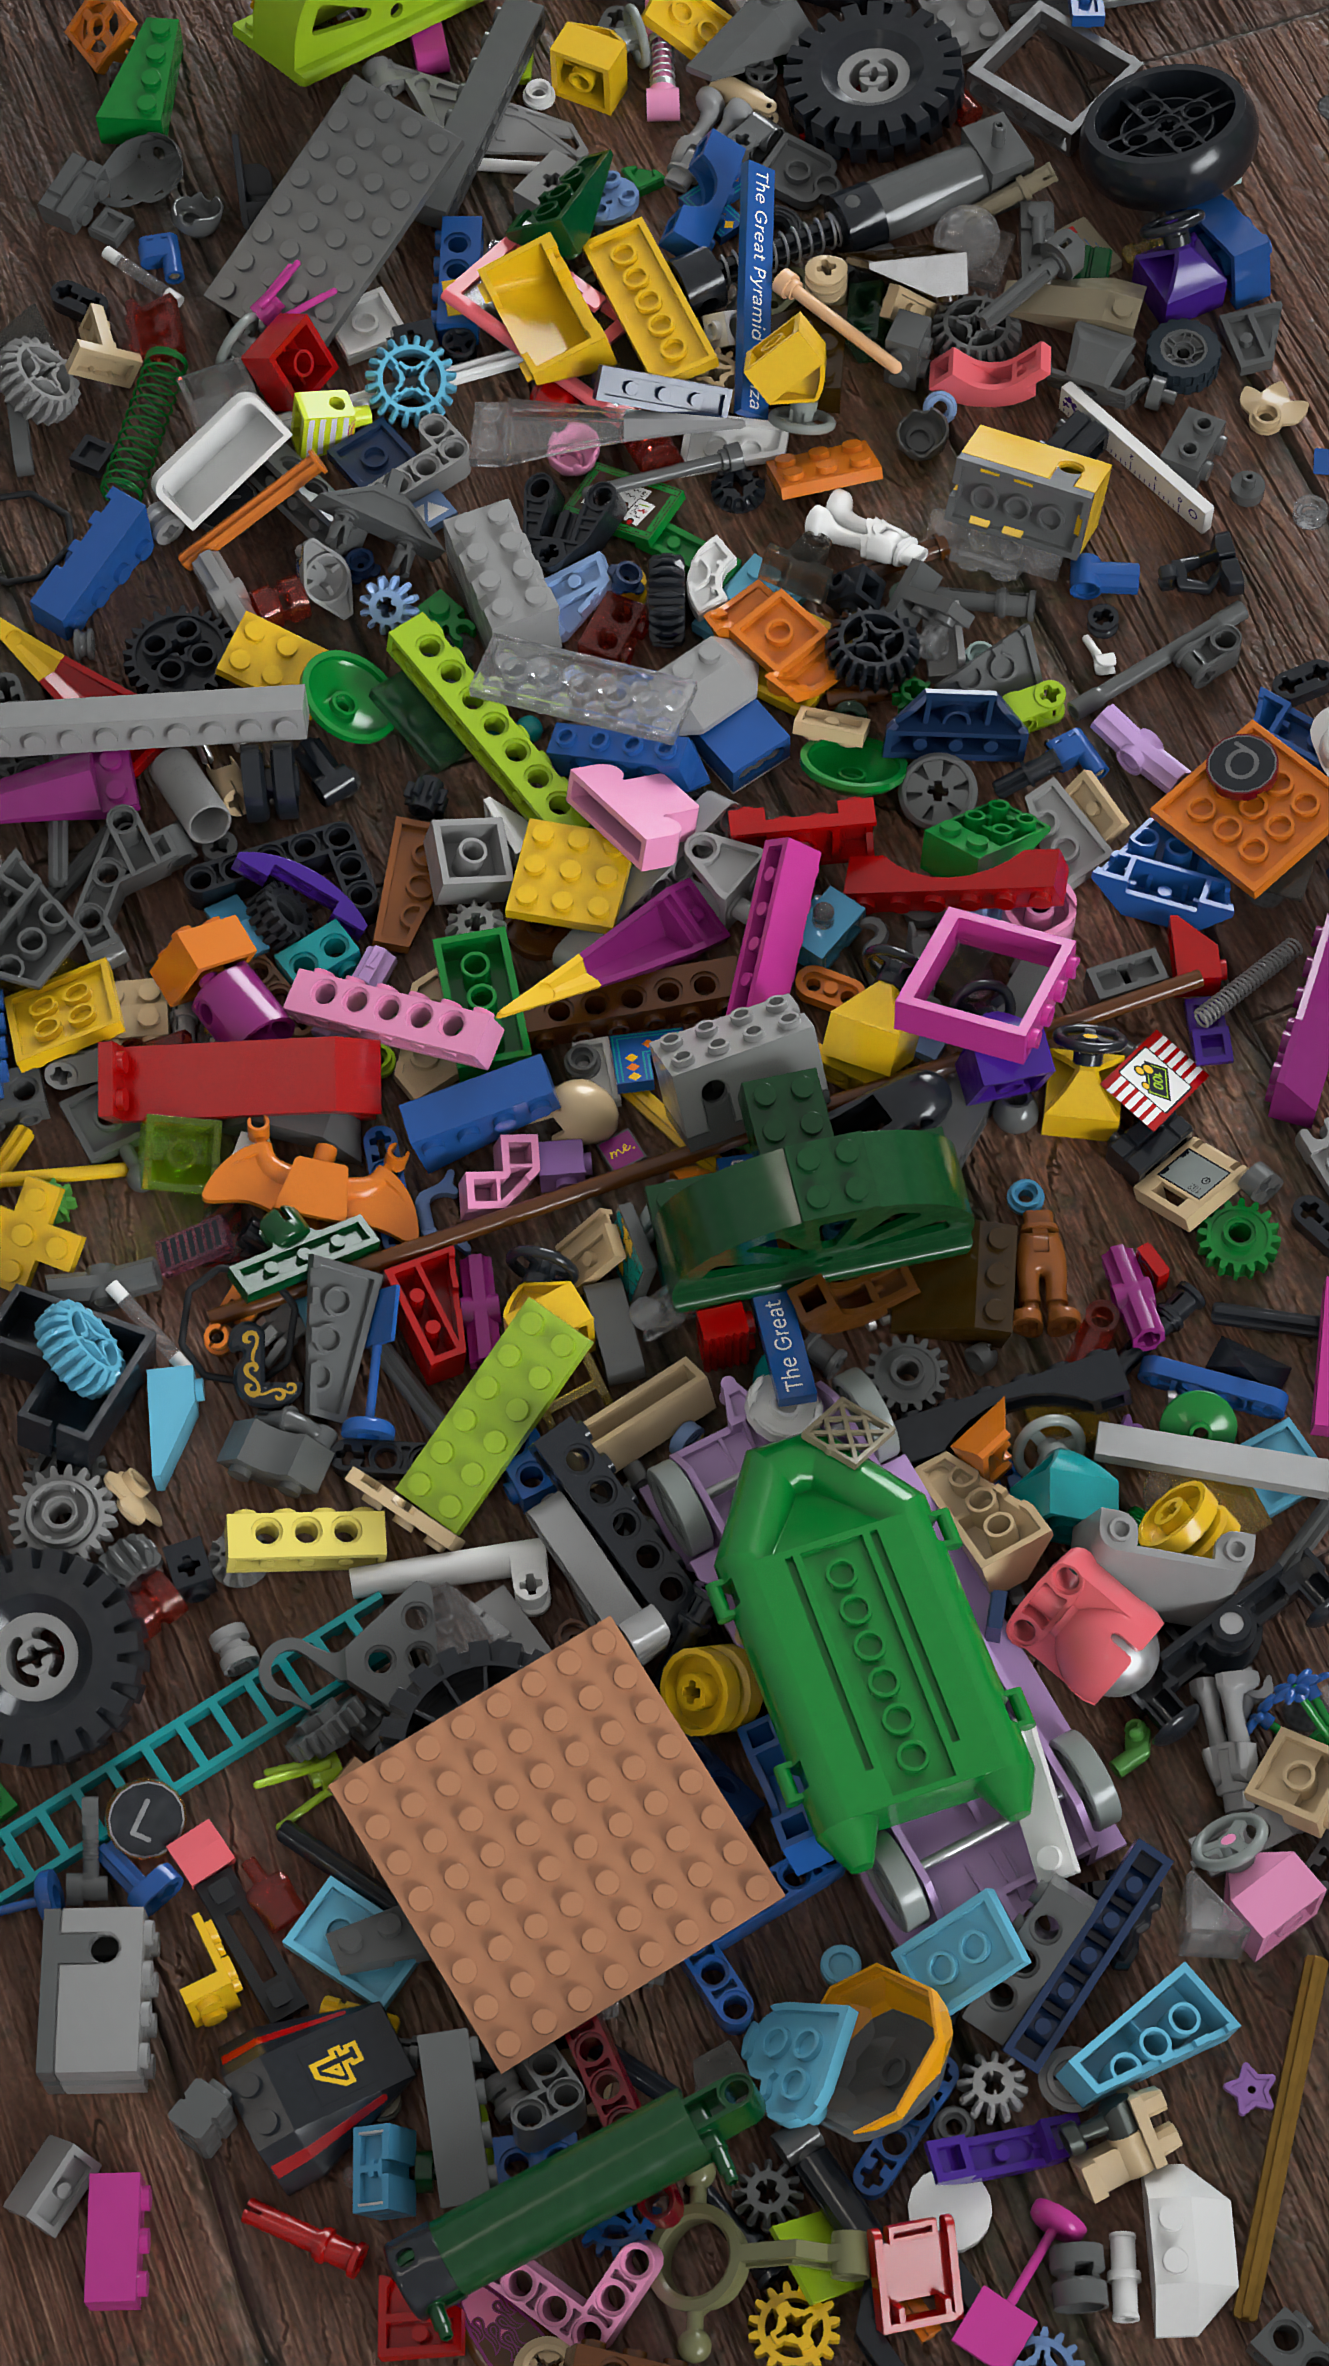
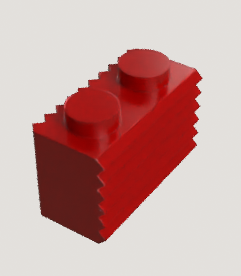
M741 1300L696 1310V1340L704 1371L708 1373L711 1369L717 1371L719 1367L724 1370L726 1366L732 1368L734 1364L739 1366L741 1362L747 1364L749 1361V1350L756 1349L753 1335L756 1333V1328L751 1310L744 1311Z

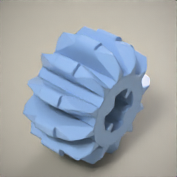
M384 575L378 577L377 585L372 582L366 585L370 595L360 596V602L369 605V607L360 611V615H371L373 619L368 622L367 626L371 629L379 623L381 635L387 634L389 628L393 630L410 620L409 616H416L420 611L417 607L410 605V603L419 600L418 594L408 596L406 593L411 589L412 584L407 582L400 588V578L397 575L391 578L390 583ZM388 598H391V604L396 606V609L390 613L388 612V606L383 604Z

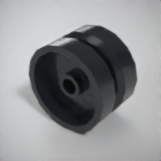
M292 740L273 741L270 747V765L266 764L264 748L260 743L241 744V773L248 823L268 821L271 814L270 799H274L276 814L281 821L299 819L301 786Z

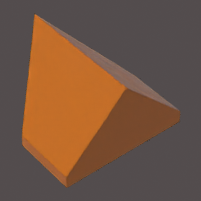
M1005 1396L950 1446L960 1460L978 1470L980 1476L992 1484H995L1013 1467L1009 1461L1012 1455L1007 1452L1011 1446V1443L1007 1441L1011 1434L1006 1430Z

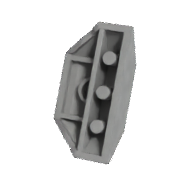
M710 636L659 670L629 711V717L647 733L673 736L704 734L757 698L759 664L732 639Z

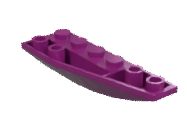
M1329 913L1327 914L1324 927L1316 926L1311 947L1317 948L1314 957L1307 956L1302 977L1307 978L1305 988L1298 986L1292 1008H1296L1298 1011L1295 1018L1289 1017L1264 1099V1101L1271 1103L1268 1117L1310 1129L1314 1122L1329 1071Z

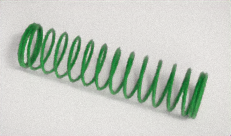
M156 346L147 350L143 362L144 366L141 368L140 377L136 382L137 387L133 390V398L130 399L129 408L125 413L126 419L122 422V429L119 431L118 440L114 445L115 451L111 453V461L107 465V472L104 474L99 488L102 496L107 501L110 500L106 497L107 492L104 486L110 491L107 483L114 482L123 489L136 492L139 496L137 500L142 503L144 497L142 491L147 489L148 484L146 480L151 477L150 469L155 465L153 459L159 454L157 448L162 445L161 437L165 435V426L170 421L168 416L173 413L172 405L176 403V394L180 393L181 389L179 384L184 381L183 375L187 372L189 366L186 358L175 349ZM155 354L173 356L183 363L184 369L180 371L168 363L151 362L150 357ZM156 365L168 366L177 372H169L160 369ZM148 366L155 372H150ZM150 375L156 381L163 384L176 385L177 391L173 393L163 385L147 383L144 377ZM154 375L166 377L174 383L163 381ZM181 376V379L178 382L173 379L174 377ZM147 386L158 394L173 396V402L169 403L158 395L143 394L140 387ZM151 386L163 388L170 393L158 391ZM143 396L153 404L169 406L170 411L166 414L155 406L139 404L136 398ZM147 396L158 398L164 401L166 404L151 400ZM139 407L153 416L166 417V423L162 425L152 417L136 415L133 408ZM144 407L155 409L162 414L153 413ZM136 418L148 426L162 427V434L158 435L155 431L143 426H133L129 419ZM141 418L152 420L159 425L148 423ZM132 428L145 437L158 438L159 443L155 446L144 438L128 436L125 430ZM136 428L149 431L154 435L145 434ZM129 439L140 447L154 449L155 455L151 457L141 449L125 447L122 440ZM133 439L143 441L151 446L140 444ZM120 443L123 448L117 449L118 444ZM125 450L137 458L150 459L152 462L151 466L147 467L134 459L121 458L118 451ZM130 450L140 452L146 455L147 457L137 455L131 452ZM116 454L118 456V459L113 460L114 455ZM122 461L134 469L147 470L148 475L143 478L134 471L118 469L114 462ZM127 461L137 463L143 467L134 466ZM111 465L115 468L114 470H110ZM117 471L131 480L143 481L144 487L140 489L130 480L112 477L111 473ZM123 472L131 473L139 478L131 477Z

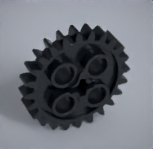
M184 605L180 606L178 613H173L171 607L167 606L166 615L161 616L157 611H153L154 620L150 622L142 618L141 624L143 629L132 628L133 639H125L127 650L122 651L125 674L128 676L129 684L131 687L136 686L137 694L219 689L218 684L223 686L230 685L229 680L216 675L215 671L232 639V632L230 627L224 628L222 618L213 620L212 611L210 610L203 616H200L199 606H195L191 613H186Z

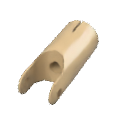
M734 76L710 82L709 86L718 90L722 95L725 106L732 98H741L751 106L753 112H758L768 119L773 117V122L778 123L779 116L775 112L777 103L765 96L757 88ZM771 104L772 107L767 108L766 105Z
M229 756L231 765L213 770L209 764H206V771L211 784L230 814L237 817L242 816L241 811L243 815L246 814L242 773L233 757Z

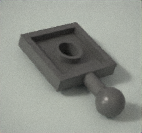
M98 1084L59 1102L65 1119L91 1165L102 1164L121 1155L129 1169L127 1183L132 1190L145 1193L155 1186L157 1182L156 1171L149 1164L142 1163L134 1149L160 1135L155 1122L102 1125L99 1122L100 1117H98Z

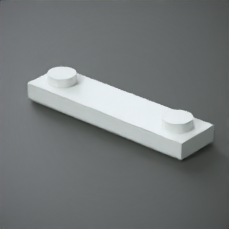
M1035 1726L1028 1731H1021L1036 1771L1031 1814L1019 1820L1039 1884L1041 1879L1049 1883L1055 1873L1065 1879L1081 1873Z

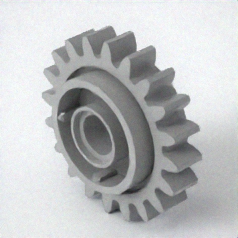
M68 1464L63 1475H59L55 1466H51L49 1478L45 1479L41 1473L36 1472L37 1485L32 1486L27 1482L22 1483L27 1495H14L13 1500L19 1509L8 1511L11 1520L16 1522L8 1526V1530L12 1536L16 1537L13 1543L17 1549L25 1547L44 1549V1547L64 1550L91 1560L89 1553L92 1551L99 1555L104 1554V1550L100 1545L101 1541H114L112 1534L107 1529L118 1527L117 1519L111 1515L118 1511V1507L115 1501L110 1500L113 1494L107 1487H103L104 1483L99 1475L90 1480V1474L87 1468L84 1467L76 1476L71 1464ZM61 1514H72L66 1523L55 1524L56 1519Z

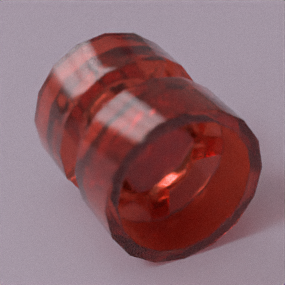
M296 574L277 580L276 587L272 588L266 584L249 591L250 601L257 616L282 628L286 620L296 623L312 616L308 597ZM278 596H284L288 607L287 610H283Z
M159 1570L141 1583V1592L130 1591V1594L138 1604L135 1608L138 1617L144 1618L149 1638L143 1639L144 1644L162 1631V1622L171 1624L189 1611L188 1606L177 1589Z

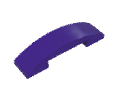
M239 852L231 867L232 870L262 887L270 875L330 909L333 913L326 924L337 919L348 935L356 941H359L368 926L356 906L338 887L322 875L300 863L267 853Z
M1078 2113L1043 2118L1034 2125L968 2138L965 2137V2134L926 2141L924 2148L935 2184L958 2185L982 2182L1067 2162L1071 2157L1063 2146L1057 2126L1068 2121H1074L1079 2126L1081 2122Z

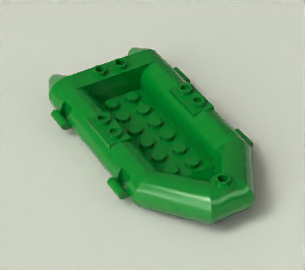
M802 1433L747 1450L714 1563V1569L719 1580L708 1583L705 1589L718 1624H726L732 1620L735 1622L787 1761L773 1768L786 1807L793 1808L801 1803L803 1804L817 1843L851 1874L862 1873L873 1867L878 1831L982 1798L1009 1822L1019 1821L1029 1816L1032 1810L1036 1768L1021 1731H1028L1034 1728L1036 1722L1022 1688L1015 1687L1005 1691L1003 1689L948 1552L963 1546L949 1508L932 1511L925 1494L869 1458L856 1470H853L801 1438ZM816 1436L818 1439L829 1444L827 1436ZM833 1436L835 1444H845ZM838 1450L852 1458L850 1450ZM936 1521L945 1541L939 1540L933 1528ZM725 1594L732 1596L735 1604L734 1609L730 1610ZM1008 1700L1018 1722L1011 1721L1005 1707ZM792 1775L799 1776L804 1792H798Z

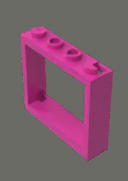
M948 907L895 1000L894 1029L1024 1065L1032 1048L1038 1049L1043 1027L1051 1025L1056 1003L1063 1002L1069 978L1075 979L1076 968L1080 963V958L1075 957L1076 941ZM958 943L1050 967L1019 1026L926 1001Z

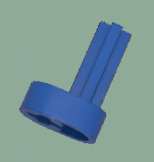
M112 1840L98 1847L99 1863L128 1894L127 1903L131 1907H144L148 1917L163 1907L183 1886L184 1878L170 1863L159 1865L145 1876Z

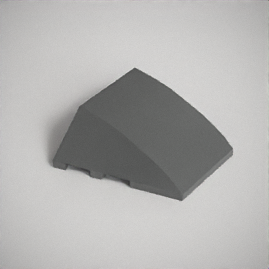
M15 848L0 866V979L41 990L83 938L84 933L60 902L53 898L42 884L40 877L33 873L23 860L21 853Z
M348 1114L267 1116L270 1120L269 1138L315 1148L318 1143H327L335 1146L338 1150L335 1160L362 1166L361 1120ZM249 1117L228 1118L220 1127V1133L239 1137L241 1131L247 1132V1120ZM250 1117L251 1124L254 1127L260 1128L264 1126L263 1117Z

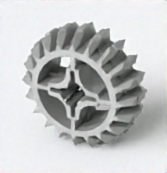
M23 336L20 339L15 338L0 350V393L5 396L4 402H9L14 407V412H21L25 420L32 418L37 425L43 422L49 426L52 423L63 421L79 403L78 398L81 392L78 387L80 382L74 378V375L67 374L65 364L68 359H63L59 355V350H52L48 342L41 344L37 337L31 340L27 336Z

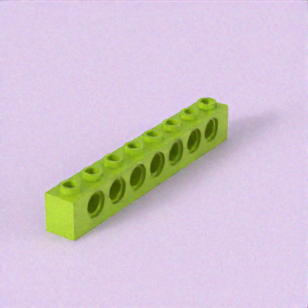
M421 612L388 633L386 651L527 822H529V818L595 829L566 801L569 781L565 777H560L552 768V763L547 754L542 750L538 751L532 744L527 730L522 725H517L513 721L503 701L499 698H494L487 689L483 677L477 672L474 673L469 668L462 652L456 646L452 647L444 637L442 628L436 621H430L426 614ZM423 653H431L435 656L427 657L424 656ZM444 679H453L456 682L448 683ZM471 704L477 706L478 708L469 709L465 705ZM486 731H496L499 735H491ZM508 757H518L522 761L515 762ZM530 783H539L543 787L535 788ZM560 809L564 811L565 814H555L551 810Z

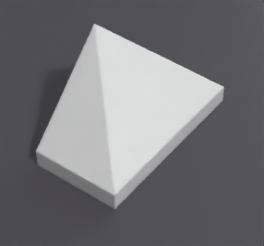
M493 798L483 799L485 818H503L510 860L516 870L528 822Z

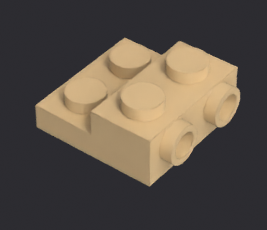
M149 978L115 981L126 1032L116 1035L109 1041H113L123 1047L172 1045V1031L169 1023L171 1007L155 980Z
M1281 1726L1244 1791L1246 1800L1282 1815L1284 1823L1322 1838L1325 1830H1329V1746Z

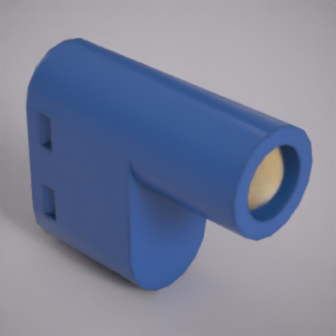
M167 232L141 236L138 239V255L143 269L163 268L165 281L168 284H179L185 279L180 246L176 234Z
M1074 728L1052 740L1046 739L1044 741L1047 751L1053 748L1064 768L1059 770V773L1081 765L1083 770H1091L1097 779L1100 780L1109 772V767L1081 728Z

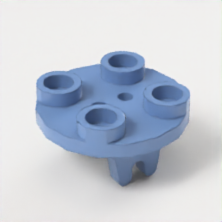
M609 171L594 222V230L597 234L603 231V226L614 225L625 221L635 213L639 206V191L635 184L621 177L617 171Z

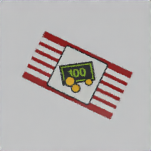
M1156 1029L1100 1085L1154 1132L1210 1075L1201 1067H1196L1193 1060Z

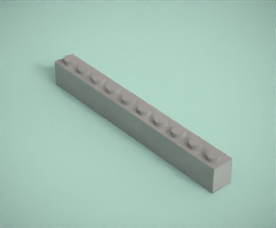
M305 684L0 703V758L307 739L310 714Z

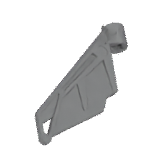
M377 56L370 59L362 68V74L368 83L393 98L406 90L418 112L444 128L447 110L449 108L453 109L456 103L458 84L396 64L392 59H388L385 56ZM510 102L485 154L548 155L554 148L578 161L583 156L589 155V152L572 123ZM560 138L574 139L578 148L576 150Z

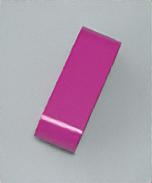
M442 22L409 37L417 71L429 75L450 72L449 55Z

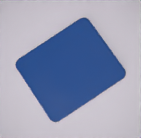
M1314 449V474L1329 475V449Z

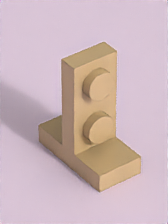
M90 303L78 329L81 339H77L65 364L67 374L130 389L143 363L141 354L116 348V343L113 341L110 331V322L107 321L104 307Z

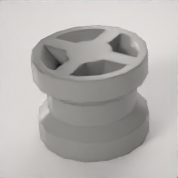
M161 500L147 508L153 539L158 544H170L181 535L185 523L173 514Z

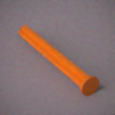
M310 449L308 451L309 455L182 551L178 555L182 566L188 571H192V562L197 559L200 553L209 549L211 551L220 550L321 472L326 474L328 470L318 455Z

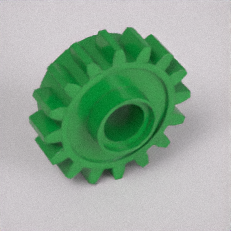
M1239 1198L1236 1206H1232L1231 1202L1227 1200L1223 1203L1221 1210L1219 1208L1216 1209L1200 1223V1229L1197 1230L1196 1241L1200 1242L1197 1253L1198 1255L1206 1256L1205 1266L1207 1268L1213 1266L1218 1270V1276L1221 1277L1223 1274L1229 1275L1235 1281H1237L1238 1277L1246 1276L1250 1280L1253 1279L1256 1271L1264 1274L1267 1271L1268 1262H1275L1278 1253L1277 1249H1279L1281 1237L1277 1236L1279 1224L1269 1223L1272 1214L1270 1210L1262 1214L1258 1212V1202L1253 1203L1251 1207H1246L1244 1198ZM1239 1237L1242 1238L1245 1242L1238 1243L1233 1241L1231 1238Z

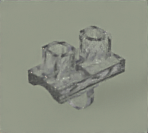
M666 1285L649 1297L644 1296L636 1299L630 1306L629 1316L637 1328L645 1330L643 1333L644 1341H654L668 1331L679 1328L685 1319L696 1317V1310L676 1313L672 1308Z

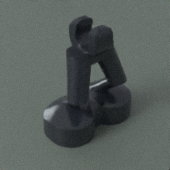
M1229 531L1215 533L1210 544V550L1172 560V564L1160 566L1158 569V585L1163 592L1177 588L1178 592L1183 591L1209 596L1219 582L1226 597L1244 594V578ZM1211 562H1214L1217 567L1206 582L1187 577V572L1201 568Z

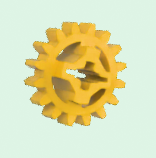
M784 2281L782 2293L777 2294L770 2287L767 2289L769 2300L767 2303L759 2299L755 2301V2308L760 2313V2316L750 2315L748 2324L758 2328V2330L748 2334L749 2343L760 2344L754 2351L756 2359L767 2356L769 2359L766 2366H822L821 2357L828 2360L833 2359L834 2352L828 2345L839 2344L840 2335L831 2331V2329L840 2326V2317H829L828 2315L834 2309L832 2300L810 2306L799 2286L797 2291H792L788 2281ZM797 2302L809 2307L804 2310L791 2307L789 2303ZM773 2312L777 2326L766 2337L765 2325L768 2317ZM792 2322L795 2327L802 2324L801 2337L797 2338L793 2333L786 2336L787 2323ZM822 2323L823 2336L819 2345L815 2347L811 2334ZM783 2350L797 2352L799 2357H787L780 2354V2352Z

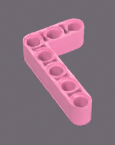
M640 2240L625 2245L588 2300L535 2260L528 2262L488 2285L569 2346L581 2343V2339L586 2338L584 2332L588 2322L597 2324L601 2330L600 2341L607 2344L606 2349H608L614 2343L660 2273L664 2256L659 2246L650 2240ZM636 2249L644 2251L649 2258V2266L644 2273L637 2271L633 2267L632 2255ZM521 2270L527 2272L532 2278V2288L528 2294L521 2292L516 2284L517 2275ZM613 2285L620 2287L625 2294V2303L621 2309L613 2307L609 2302L608 2292ZM555 2296L562 2298L566 2303L567 2312L563 2319L556 2318L551 2312L550 2303Z

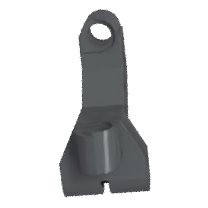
M126 804L116 805L107 814L106 822L108 828L73 914V920L84 933L81 942L90 963L106 957L112 970L130 961L118 933L113 929L125 896L172 875V872L183 868L198 856L181 824H171L149 835L138 812L134 807ZM108 875L118 876L117 879L111 883L102 882L103 879ZM89 921H100L95 928H84Z

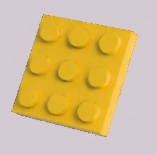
M529 818L505 908L506 918L606 934L617 924L632 862L597 829Z
M106 957L49 979L41 990L27 988L4 998L15 1060L21 1073L33 1068L43 1067L48 1062L68 1054L78 1053L83 1048L101 1041L110 1040L116 1035L126 1032L112 968Z

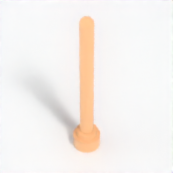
M785 268L775 277L772 283V291L783 299L797 300L893 374L901 372L902 364L900 361L803 288V283L800 282V277L789 268Z

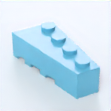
M1183 1962L1071 2058L1055 2077L1078 2104L1085 2108L1117 2093L1116 2091L1126 2086H1132L1228 2040L1242 2025L1186 1962Z

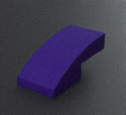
M1212 996L1185 999L1183 1002L1187 1031L1196 1067L1234 1062L1229 1026H1226L1225 1016H1221L1212 1025H1209L1208 1028L1200 1026L1195 1019V1009L1203 1005ZM1197 1014V1016H1198L1199 1020L1201 1021V1023L1204 1024V1025H1206V1023H1204V1022L1201 1020L1199 1014Z

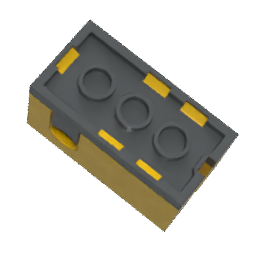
M980 425L957 457L952 483L956 484V486L949 495L944 520L1077 561L1098 526L1112 464Z

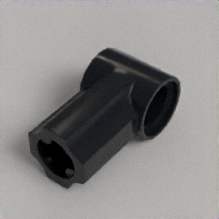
M308 737L299 743V746L294 750L295 760L310 779L315 795L325 808L358 791L356 781L350 770L344 763L338 764L319 737Z

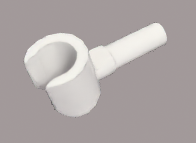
M1084 635L1082 641L1093 657L1096 675L1115 674L1114 665H1116V657L1114 652L1102 654L1090 635Z

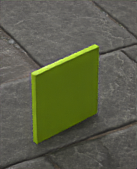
M821 2211L772 2226L769 2229L775 2241L800 2239L824 2244H831V2233L834 2231ZM788 2265L810 2306L863 2288L864 2281H838L831 2278V2271Z

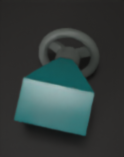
M1061 1414L1039 1417L1026 1425L1017 1436L1013 1445L1012 1460L1016 1471L1023 1478L1010 1488V1495L1020 1501L1024 1499L1034 1505L1053 1532L1050 1542L1071 1546L1073 1526L1101 1507L1119 1510V1481L1101 1466L1084 1456L1086 1437L1082 1427L1074 1419ZM1049 1426H1061L1068 1429L1072 1436L1056 1440L1054 1438H1046L1040 1430ZM1029 1439L1038 1446L1039 1458L1033 1470L1026 1465L1024 1460V1450Z

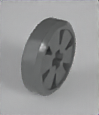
M930 753L917 758L906 768L905 779L898 788L899 802L906 818L917 828L924 831L942 821L949 820L965 813L967 810L976 808L978 802L976 778L970 767L960 758L948 753ZM940 784L943 786V790L948 792V795L942 796V801H934L933 795L928 794L929 790H935V785Z

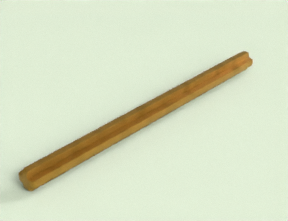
M1307 1955L1304 1958L1239 2277V2288L1236 2292L1232 2311L1233 2317L1242 2322L1254 2323L1258 2319L1329 1966L1328 1960L1318 1955Z

